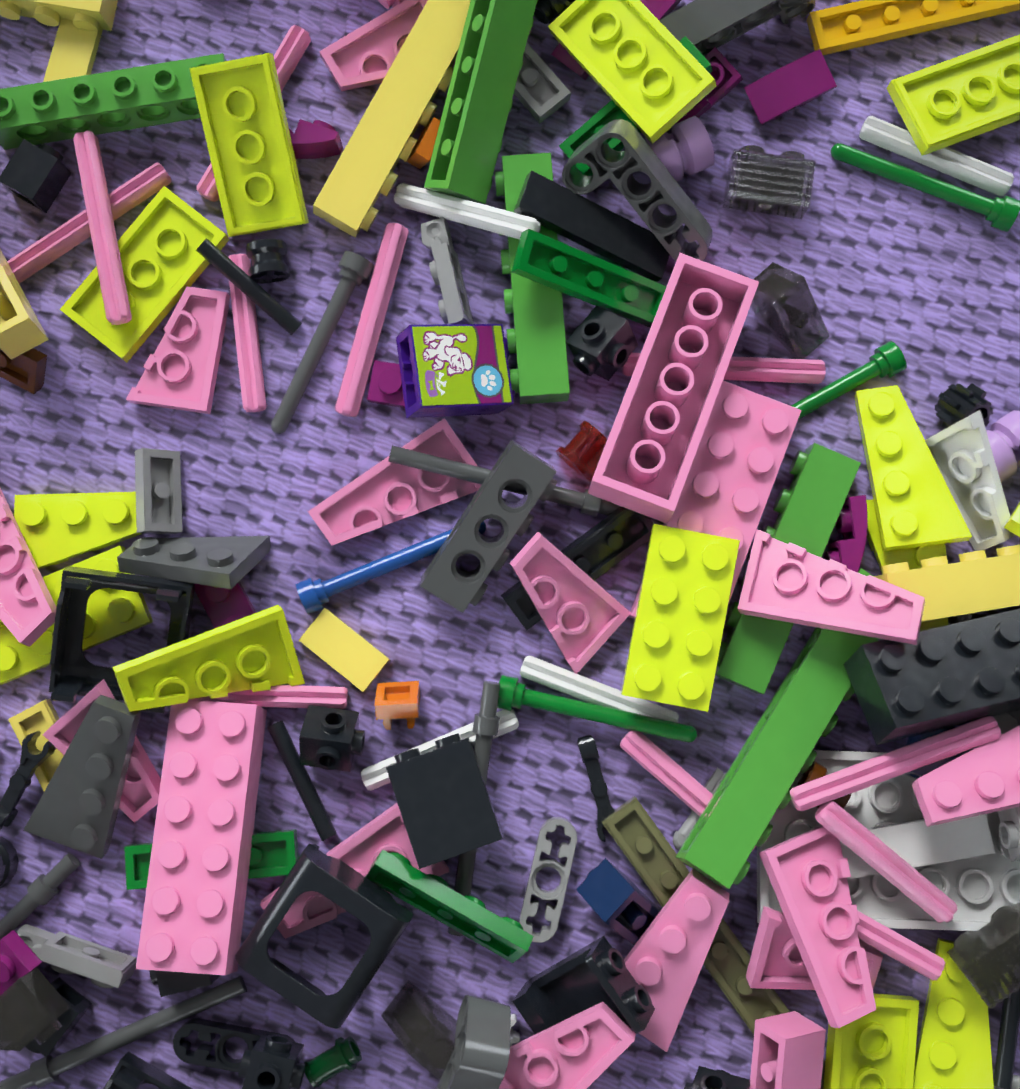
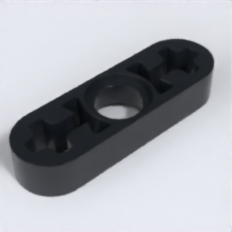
M195 1018L185 1022L176 1032L173 1039V1049L177 1057L183 1062L239 1072L242 1059H233L226 1052L225 1045L229 1038H242L247 1043L248 1050L253 1049L262 1034L282 1035L290 1038L293 1042L295 1040L285 1034ZM193 1030L199 1032L198 1039L206 1042H212L216 1034L221 1035L215 1047V1056L210 1054L214 1047L213 1045L201 1044L196 1051L190 1049L191 1042L184 1040V1037H188Z

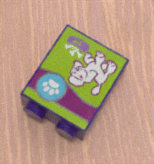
M503 324L409 325L396 337L406 418L499 414L514 404L515 391L511 388L508 367L510 351L508 350L507 338L504 337Z

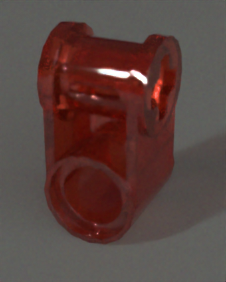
M583 421L579 425L580 431L565 447L560 446L556 453L575 472L591 482L607 438L593 425Z

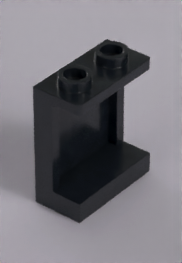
M459 733L435 741L437 749L421 755L419 748L394 756L396 764L386 767L419 869L502 840L505 837L501 824L495 815L473 751L472 741L470 738L461 740Z
M605 936L529 979L512 1001L534 1034L601 1002H604L638 1034L645 1030L655 1011L648 992L643 986L638 985L626 968L625 961L620 952L612 948Z

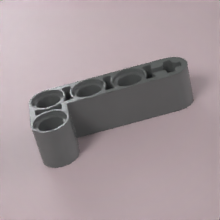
M694 0L659 21L678 41L686 36L700 53L705 55L714 47L718 48L777 15H779L783 24H788V19L798 15L803 18L815 8V0Z
M622 119L609 122L573 152L562 172L563 183L567 189L578 195L587 194L610 178L675 261H677L679 253L701 261L705 260L713 237L709 223L630 122ZM607 139H619L623 142L625 150H613L609 147ZM576 164H587L591 168L593 175L586 176L581 174ZM641 171L646 173L651 183H639L635 180L633 172ZM661 204L670 205L677 214L673 216L664 215L660 212L658 206Z
M465 995L456 1023L455 1048L436 1089L499 1088L506 1073L510 1055L511 1010L509 1005Z

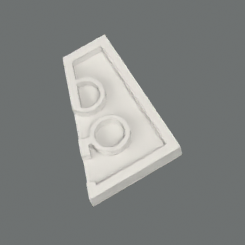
M979 410L926 439L925 442L972 535L969 541L974 550L988 549L1015 536V534L1004 528L1010 518V513L981 411Z

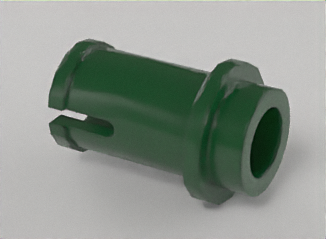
M340 1037L335 1040V1046L310 1061L304 1062L306 1064L305 1075L314 1088H318L322 1083L347 1069L351 1072L356 1069V1063L362 1060L358 1045L352 1037L346 1039Z

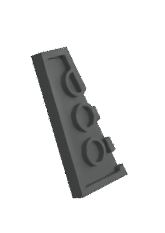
M100 695L92 703L23 831L100 859L105 856L111 844L142 710L129 712L125 703L104 695Z

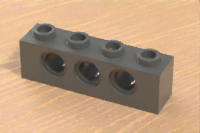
M511 440L421 576L420 587L462 613L469 603L476 606L488 587L484 581L491 570L494 569L498 572L508 559L511 550L506 547L516 534L521 537L530 526L534 518L530 511L538 499L545 502L555 488L557 480L553 479L556 474L553 466ZM519 483L525 487V495L522 500L517 503H509L502 498V492L508 484ZM494 518L502 523L501 532L491 538L483 536L479 532L480 524L486 519ZM464 554H473L480 560V563L475 570L465 572L457 567V559Z

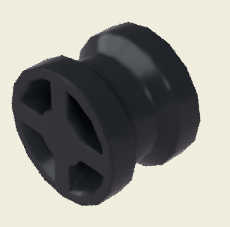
M267 238L255 240L246 245V255L251 259L252 263L248 273L256 283L280 282L290 277L289 267L284 263V256L287 254L286 243L279 239Z

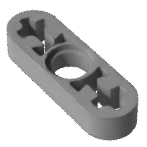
M562 817L550 818L540 828L520 913V924L523 930L534 936L532 942L536 943L548 941L557 931L577 844V833L570 821ZM557 826L564 827V834L570 837L568 843L561 842L559 846L558 858L566 857L564 865L554 859H540L541 852L550 855L552 841L546 838L547 832H554ZM545 867L556 869L561 876L559 885L550 891L541 889L536 883L537 873ZM532 894L544 900L557 899L555 906L546 903L545 919L551 921L549 926H542L540 932H534L532 923L526 921L528 916L535 917L538 910L539 900L530 901Z

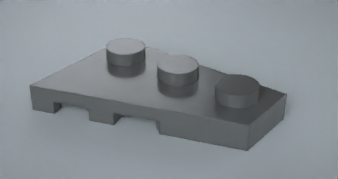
M270 536L144 537L134 541L128 549L117 557L119 572L232 589L270 552L271 542Z

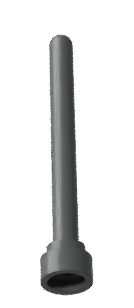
M345 251L338 264V267L341 269L338 276L341 279L271 422V429L277 434L286 431L355 286H360L362 281H367L374 268L373 263L354 252Z

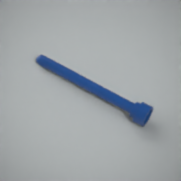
M484 521L479 527L481 534L486 531V523ZM452 529L326 581H322L321 578L313 581L312 578L295 584L307 614H311L324 608L323 604L330 601V596L437 553Z

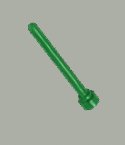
M837 143L831 148V156L836 160L986 215L985 220L992 222L991 227L1004 232L1010 230L1020 211V200L1005 195L1003 199L996 196L992 200L842 143Z
M892 341L887 342L874 350L875 354L869 358L870 362L791 405L801 410L798 420L878 375L880 378L886 375L891 378L907 368V363L900 348Z
M502 675L500 678L497 705L499 709L511 711L513 707L521 709L522 705L688 743L693 742L697 738L696 729L690 725L526 689V684L519 683V678Z

